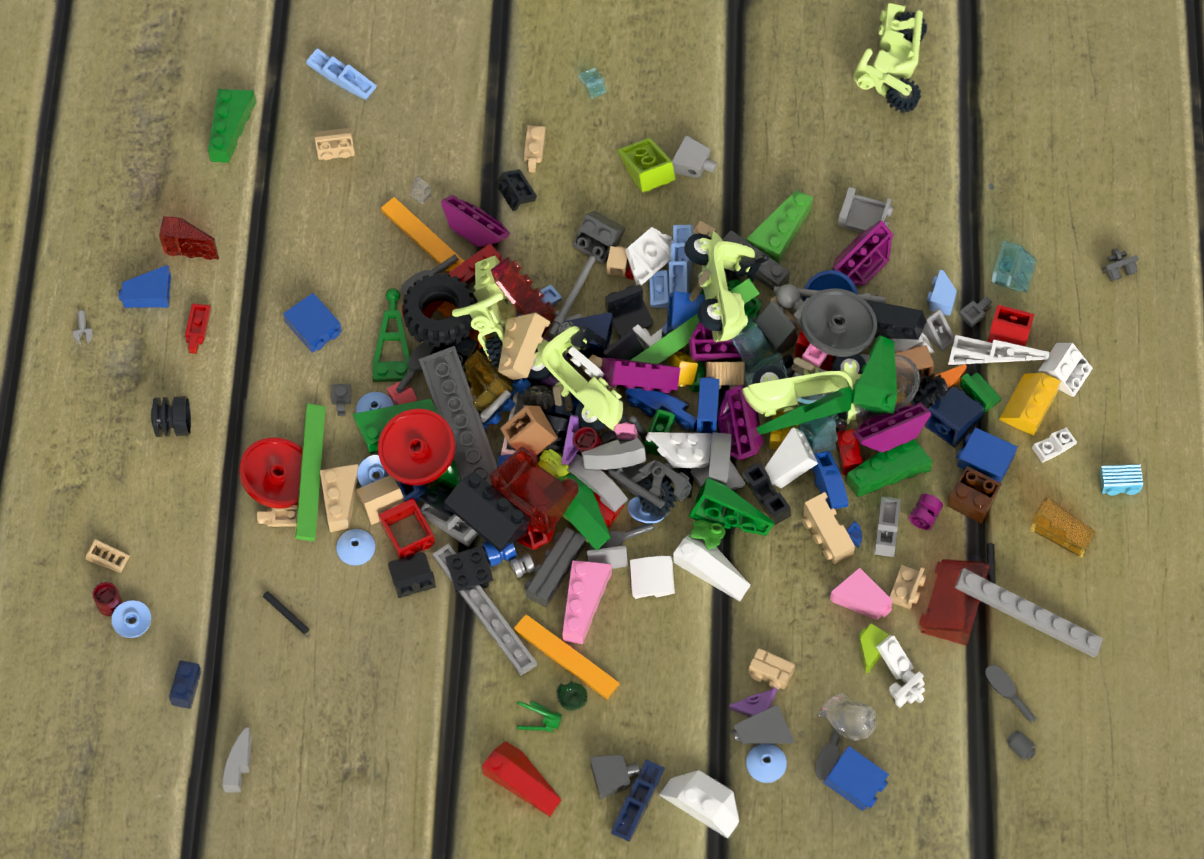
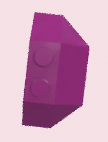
M451 195L441 202L449 227L456 231L458 235L469 240L473 245L481 247L497 243L510 235L504 224L465 200L457 199L456 196Z
M880 220L859 234L835 258L832 267L833 271L847 275L855 285H866L889 262L893 233Z
M698 322L689 339L691 358L696 362H728L756 357L754 338L747 335L743 330L730 340L714 342L712 330L707 329Z
M743 384L725 392V399L717 416L720 433L732 434L730 455L739 460L757 454L763 444L762 434L759 435L757 427L760 426L759 415L745 400L742 389L745 388Z
M922 403L896 407L894 414L877 415L863 421L853 431V435L862 445L885 452L917 438L931 416V412Z

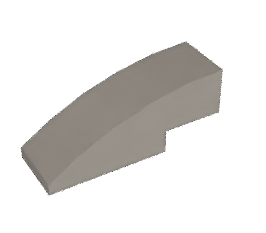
M712 432L708 478L727 485L732 434Z
M639 438L623 444L615 440L582 452L585 469H616L646 462L645 448Z
M881 497L874 555L894 557L901 499Z
M427 503L420 509L423 517L468 547L479 535L457 515L450 518Z
M249 727L244 728L228 756L222 784L225 792H241L242 773H250L252 734Z

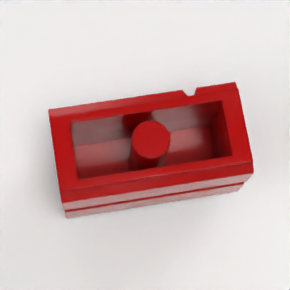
M855 429L836 432L835 444L842 475H847V473L863 463L858 440L853 435Z

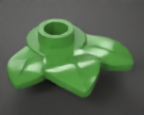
M697 520L692 522L694 528L691 530L690 538L704 539L706 549H712L720 545L726 531L718 523Z

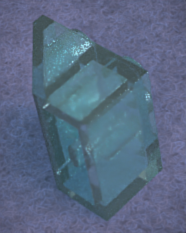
M1002 241L991 283L1027 293L1037 260L1021 245Z
M836 414L798 424V430L804 432L814 454L836 450V442L838 440L836 433V420L838 418Z

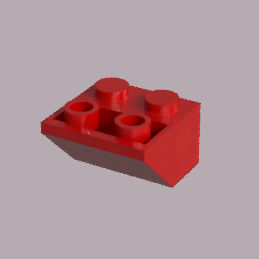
M997 305L987 342L993 343V340L1026 347L1034 314Z

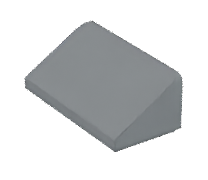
M625 545L587 551L588 562L612 564V569L628 566Z

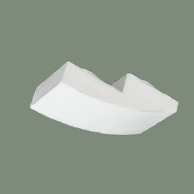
M1066 427L1052 433L1049 438L1035 443L1032 449L1043 463L1076 445L1077 441Z

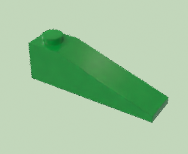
M880 335L877 337L869 354L870 359L868 363L862 368L863 373L860 379H857L854 384L851 404L876 415L894 414L897 399L894 341Z
M574 474L557 478L543 491L596 550L611 538L593 490Z
M708 477L701 486L688 517L694 520L724 525V528L730 529L731 526L741 528L743 532L767 536L775 523L726 485Z

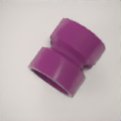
M921 494L916 507L913 508L909 516L910 522L920 529L931 530L936 517L943 508L942 502L933 495Z

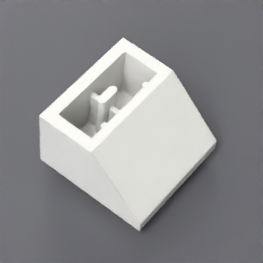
M1056 343L1049 354V358L1043 362L1038 372L1060 380L1059 390L1074 397L1093 368L1073 343Z

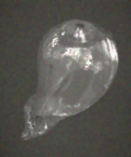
M837 693L825 700L817 716L827 718L840 735L850 740L867 739L876 728L877 716L875 709L866 703L853 702L844 693Z

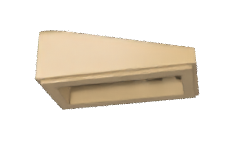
M94 539L85 560L122 573L130 555ZM97 549L101 550L98 556L94 555ZM104 552L108 553L105 559L101 558ZM111 555H114L115 557L112 563L109 562L108 560L110 559ZM120 557L122 558V561L120 562L119 566H117L115 564L118 558Z

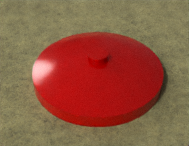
M411 409L396 415L384 427L378 442V455L383 468L392 478L407 485H423L439 478L451 465L456 450L455 436L449 424L439 414L426 409Z
M275 437L261 439L250 445L244 452L239 464V478L245 491L254 500L268 507L284 509L298 505L302 447L290 440Z

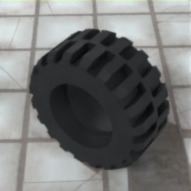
M433 273L434 276L430 277L429 275L423 276V280H416L413 283L414 287L410 286L407 294L404 295L403 313L408 332L411 336L415 337L416 341L419 343L423 341L424 345L428 347L434 345L435 348H441L443 345L451 347V344L454 342L456 344L462 342L461 338H467L470 334L469 330H473L470 314L458 317L452 315L444 320H433L426 317L422 312L427 305L436 301L450 302L457 309L475 304V298L472 290L468 288V284L465 281L461 282L459 277L454 276L452 278L447 273H444V275Z

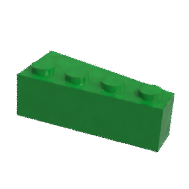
M217 90L208 147L211 162H230L237 146V141L244 131L245 123L249 120L250 112L256 104L254 91Z
M431 398L352 414L355 425L370 455L378 452L380 435L387 423L396 415L411 409H426L438 414Z
M913 439L891 450L877 453L847 473L846 484L857 497L880 490L881 487L889 484L894 485L900 480L916 477L917 474L923 472H930L933 461L916 440Z

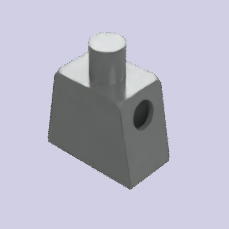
M623 755L590 758V765L600 800L630 787L629 777L640 774L637 762L625 765Z

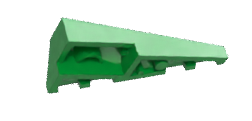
M850 386L837 390L813 403L802 405L757 427L759 435L851 410L852 388Z

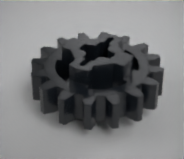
M933 373L931 376L925 374L923 377L919 376L917 381H911L913 385H908V390L905 393L908 402L912 405L922 403L925 407H928L931 404L935 405L936 400L941 401V396H946L945 391H948L945 379L941 375L936 376Z

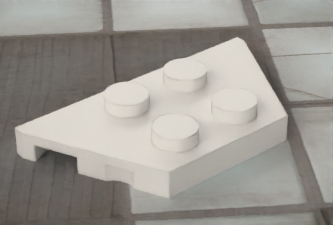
M653 227L625 250L636 285L645 283L671 260L672 237L662 234Z
M649 432L646 436L648 442L653 441L659 447L657 451L667 459V462L673 468H706L709 464L711 433Z

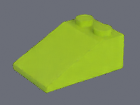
M651 138L617 150L633 182L642 192L650 191L653 188L666 185L675 180L673 162Z

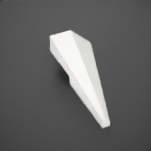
M955 335L948 365L1047 360L1050 352L993 340V343Z

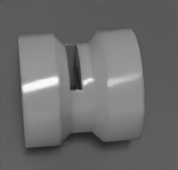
M529 553L522 555L520 559L510 560L516 578L522 577L526 572L532 573L535 571Z

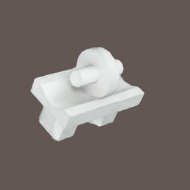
M907 670L902 676V681L906 684L901 687L898 683H894L889 688V693L895 699V705L899 708L907 701L912 704L914 701L921 703L924 700L922 693L925 691L923 688L925 684L922 680L924 675L921 672L915 674Z

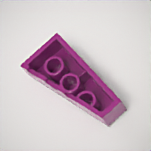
M606 357L602 359L601 371L605 374L603 379L609 383L608 386L617 387V384L631 389H635V386H638L642 390L648 391L658 388L659 392L670 393L671 390H678L680 367Z

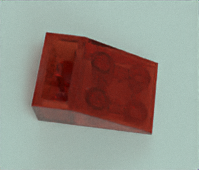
M163 216L159 237L164 254L219 260L215 238L183 218Z

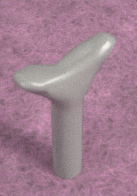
M507 389L488 408L482 411L480 414L482 422L487 421L512 395Z

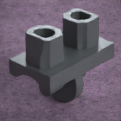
M1117 248L1112 249V255L1108 256L1107 259L1109 262L1114 261V263L1101 268L1102 273H1107L1110 281L1122 277L1119 268L1124 267L1127 276L1138 272L1136 262L1139 260L1138 256L1135 255L1122 260L1123 257L1127 256L1126 252H1120Z

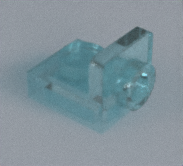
M595 68L579 74L580 81L587 88L590 98L607 92L604 78Z

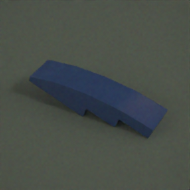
M646 759L629 796L626 797L611 834L630 842L663 775L664 767Z

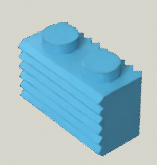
M1140 464L1105 465L1100 468L1099 475L1102 494L1107 493L1113 496L1126 492L1129 495H1134L1141 492L1143 479Z

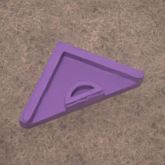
M575 415L570 416L561 461L562 464L566 465L571 462L579 451L573 443L574 434L579 430L578 416Z
M773 687V689L752 695L734 704L731 703L729 709L752 717L770 708L777 689Z

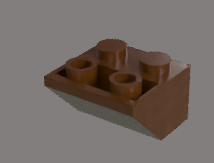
M967 466L951 492L947 506L982 524L1002 483Z

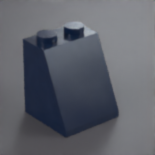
M603 313L563 322L562 328L558 329L557 336L568 327L577 326L580 328L584 325L606 340L604 345H599L591 340L586 350H578L587 359L593 354L603 359V351L610 344L613 332L612 313Z
M953 386L946 392V396L941 397V401L937 400L935 405L932 404L928 408L931 416L924 427L956 448L982 418L984 407L980 402L968 397L963 390H958Z

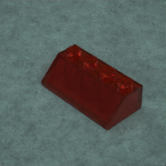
M508 256L491 269L494 281L521 315L537 313L550 321L549 326H545L541 336L543 337L556 318L554 314L556 309L550 301L546 303L543 299L544 294L538 287L536 289L533 287V281L527 273L524 275L520 271L522 269L520 264L516 260L512 261Z

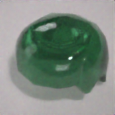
M573 681L566 685L561 683L556 690L558 702L563 709L575 711L584 707L587 703V689L582 684L574 683Z

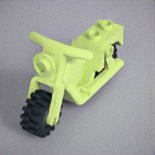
M888 3L885 10L881 11L880 21H882V25H880L878 31L880 47L888 52L880 50L873 66L866 64L872 55V50L866 49L854 72L853 80L862 89H869L875 86L877 92L887 98V104L891 103V108L895 107V111L900 109V113H904V111L908 113L910 110H914L921 98V89L918 90L919 86L918 84L914 85L915 82L913 80L909 82V78L918 64L920 42L927 31V23H924V18L922 19V11L918 10L913 12L912 15L908 11L905 14V6ZM883 83L888 84L890 87L884 86Z
M492 256L475 263L476 285H474L475 292L473 294L478 303L454 309L452 315L458 317L470 314L472 318L471 326L479 331L478 340L489 361L498 371L506 321L509 318L517 317L516 279L511 276L506 280V276L499 271L504 269L503 265L496 256ZM484 335H488L491 338L486 340Z

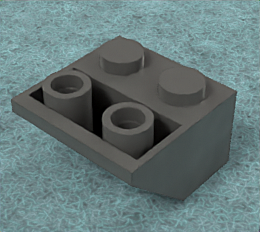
M592 211L585 215L573 247L589 256H594L596 260L604 264L608 259L610 246L616 247L619 245L626 228L599 212Z
M774 301L770 302L754 321V331L775 357L794 346L797 328L795 322L792 319H788L780 305H777Z

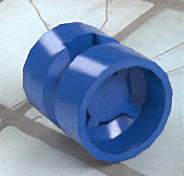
M489 542L482 543L490 567L501 564L502 559L508 561L517 557L513 543L501 552Z

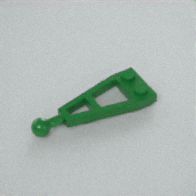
M390 288L385 294L389 302V311L384 312L373 359V382H400L410 368L408 363L410 355L400 310H396V302L400 299V292L396 288ZM389 319L397 320L399 332L386 333ZM384 341H401L405 361L380 362Z

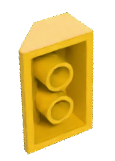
M1024 373L999 420L1034 436L1059 390L1061 381L1045 373Z

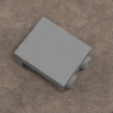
M849 187L839 215L838 227L862 233L880 220L888 227L889 221L886 220L888 216L891 217L894 206H891L892 199L888 198L887 203L855 195L856 189Z

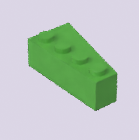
M796 190L746 238V241L752 244V247H756L764 254H768L771 259L780 263L810 213L813 197Z

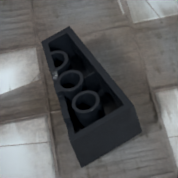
M865 300L873 309L877 319V331L874 338L881 335L889 339L919 340L927 322L923 310Z

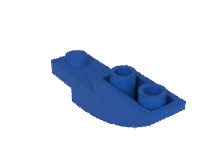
M638 388L626 390V401L632 407H638L645 415L654 417L657 409L675 414V422L683 430H689L692 433L696 430L697 418L686 412V403L658 391Z
M819 441L809 442L818 462L817 465L811 468L816 476L814 482L821 494L825 492L828 496L826 502L829 508L848 507L849 503L844 483L829 449L824 450Z

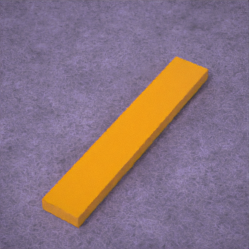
M395 197L381 207V212L438 264H441L455 254L459 261L445 269L448 273L464 262L459 255Z
M527 614L515 626L514 632L605 699H608L619 686L617 680Z

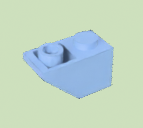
M940 270L939 275L934 276L932 282L934 290L929 292L927 302L930 303V311L941 309L944 315L950 316L957 291L945 272Z

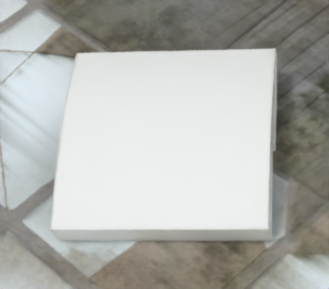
M654 556L630 560L632 595L635 599L651 595L661 597L675 594L671 556Z

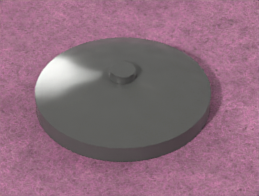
M825 289L815 293L806 301L800 317L801 329L807 340L818 350L833 356L845 357L861 353L872 343L877 331V319L871 306L859 295L843 289Z

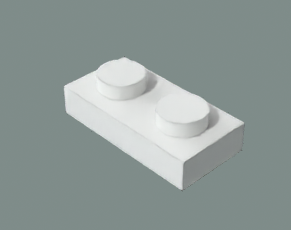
M572 347L568 351L572 356L571 361L578 367L584 366L586 368L584 372L591 378L596 376L599 379L605 376L596 365L577 349Z
M889 635L876 646L896 680L901 679L907 670L911 671L914 668L894 635Z

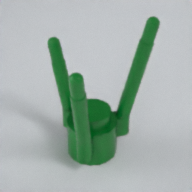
M521 701L517 702L518 705L544 715L543 723L546 724V726L518 725L517 729L541 730L551 733L553 729L558 730L562 714L534 701H530L531 705Z

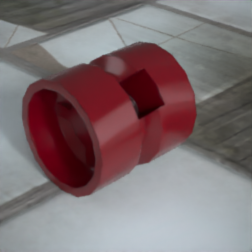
M591 427L580 428L573 437V443L581 454L584 451L604 445L603 440Z
M103 582L94 588L92 593L93 600L98 611L104 616H112L114 610L122 604V599L116 586L109 582Z

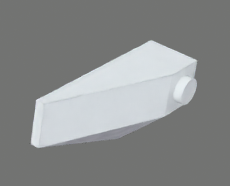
M689 534L682 540L674 552L673 563L738 601H741L750 588L748 581L717 547L706 549L704 539L690 538Z

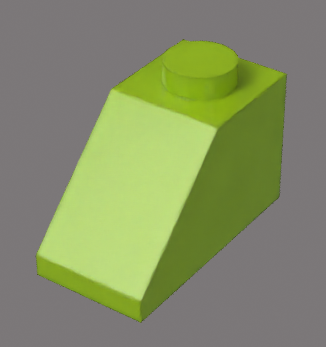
M870 624L867 629L864 627L858 636L860 638L859 649L864 669L868 674L881 656L876 646L889 636L888 633L873 624Z

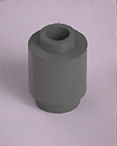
M1017 730L1006 740L1009 744L1008 747L1021 760H1030L1036 754L1035 749L1037 746L1023 732L1020 733Z

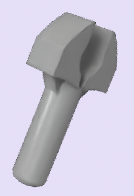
M80 310L77 313L79 328L73 331V337L81 345L80 337L83 333L86 335L87 343H89L93 338L92 328H86L85 312Z

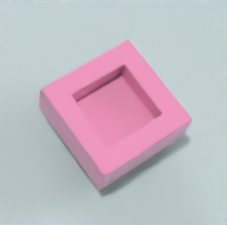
M810 343L802 356V360L819 368L828 354L818 350Z
M624 422L615 426L618 440L637 439L638 432L635 424Z

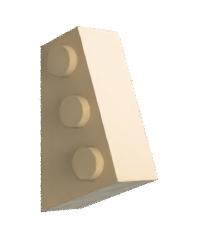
M537 313L507 319L498 372L512 380L527 378L537 356L534 354L538 343H542L544 339L541 337L545 326H549L550 321Z
M358 464L320 470L330 532L350 528L353 505L357 493Z
M824 492L805 502L802 522L805 528L810 529L813 533L812 536L817 545L820 544L823 548L825 558L831 560L833 565L853 555L855 545L844 525H840L834 515L837 514L835 509L830 510L826 502L828 496Z

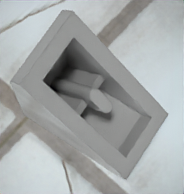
M937 309L926 318L927 322L922 332L940 350H944L954 342L955 337L941 309Z

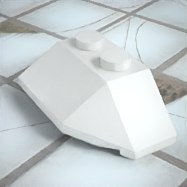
M700 770L671 778L660 793L661 797L727 839L739 823L733 791Z

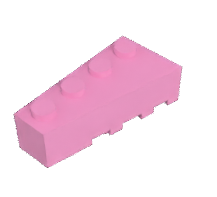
M572 560L563 627V642L584 643L594 614L598 609L601 597L612 575V564Z

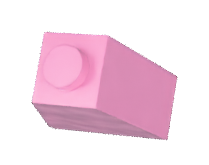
M861 568L836 587L830 596V600L833 603L878 620L881 616L886 617L892 610L893 600Z

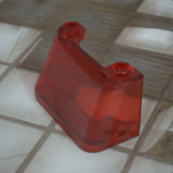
M523 446L489 474L491 485L531 518L529 524L544 534H548L555 528L579 493V486L574 479L565 478L561 482L538 466L537 455L532 450H527Z
M942 559V562H937L934 573L938 575L926 614L922 613L919 625H922L921 633L967 646L980 600L954 587L963 568L987 579L990 564L980 561Z

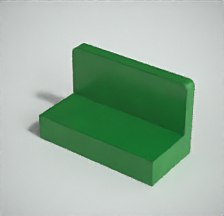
M967 373L961 377L960 387L972 400L982 404L984 413L1001 401V397L979 373H975L972 376Z

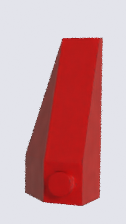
M506 741L495 748L482 765L483 775L549 817L561 802L560 797L526 755Z

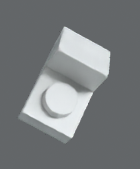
M639 325L632 328L644 350L662 339V329L651 336L645 328L642 329Z

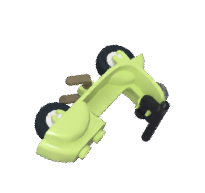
M713 230L709 236L701 233L693 234L686 241L684 252L690 261L702 265V272L698 276V284L689 296V300L694 302L702 289L704 290L705 301L701 303L697 311L699 322L707 329L712 330L714 342L727 341L737 336L743 330L744 326L747 325L748 318L744 312V300L741 294L728 291L724 269L734 271L740 277L747 275V279L749 278L753 283L759 267L769 259L768 254H763L758 258H754L755 251L743 243L722 241L720 236Z
M570 321L564 322L559 326L558 336L550 342L543 340L541 344L538 343L534 353L537 356L528 376L536 380H543L553 374L560 381L553 386L555 404L561 406L563 396L566 411L572 412V393L580 401L576 407L575 416H578L581 428L591 427L595 431H599L607 426L615 431V426L620 424L623 414V402L620 400L622 396L614 389L611 391L607 387L609 383L602 377L598 379L593 376L588 382L564 358L572 347L583 351L588 348V343L591 340L599 345H604L606 340L584 325L579 328Z
M860 354L845 357L838 356L833 363L832 371L818 373V367L800 358H795L791 369L803 376L786 378L785 374L778 367L766 365L755 372L752 384L743 388L742 393L748 404L758 413L765 414L766 417L774 416L776 412L780 411L788 413L798 408V398L835 392L850 386L853 392L854 384L857 379H860L863 373L862 368L866 365V362ZM851 404V410L834 414L833 417L836 419L837 427L831 431V435L836 437V432L845 430L851 420H856L857 417L860 419L864 418L867 410Z

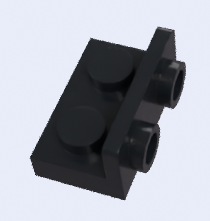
M520 169L502 172L496 183L498 190L512 211H516L520 204L534 202L537 198V195Z

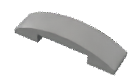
M578 454L574 456L568 464V475L574 474L598 494L600 501L615 513L627 502L628 498L602 470L585 469L582 456Z

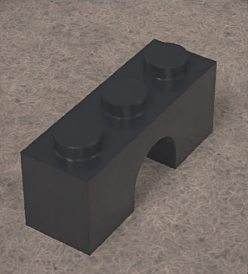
M760 462L743 471L745 483L769 518L775 522L774 525L791 516L789 504L780 492H776L770 482L769 475Z

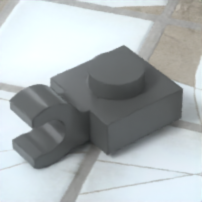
M985 297L978 304L972 301L959 311V316L972 328L986 317L985 312L991 308L990 304L992 301L988 297Z
M332 384L331 401L332 405L337 404L338 416H345V404H351V384Z

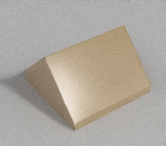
M390 475L356 489L371 525L380 522L378 514L404 503L400 487Z

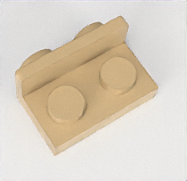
M901 565L890 594V598L893 600L892 603L908 609L912 608L913 603L917 604L920 597V592L917 591L919 586H924L927 577L924 575L925 568L921 567L920 571Z

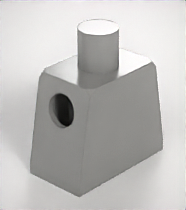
M685 136L672 160L674 173L694 178H701L704 170L714 173L718 163L710 160L711 150L688 136Z

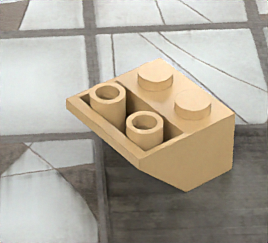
M351 128L315 132V143L319 160L355 156Z

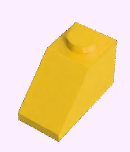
M677 351L668 357V365L681 368L678 386L686 387V384L692 385L695 380L698 363L686 352Z

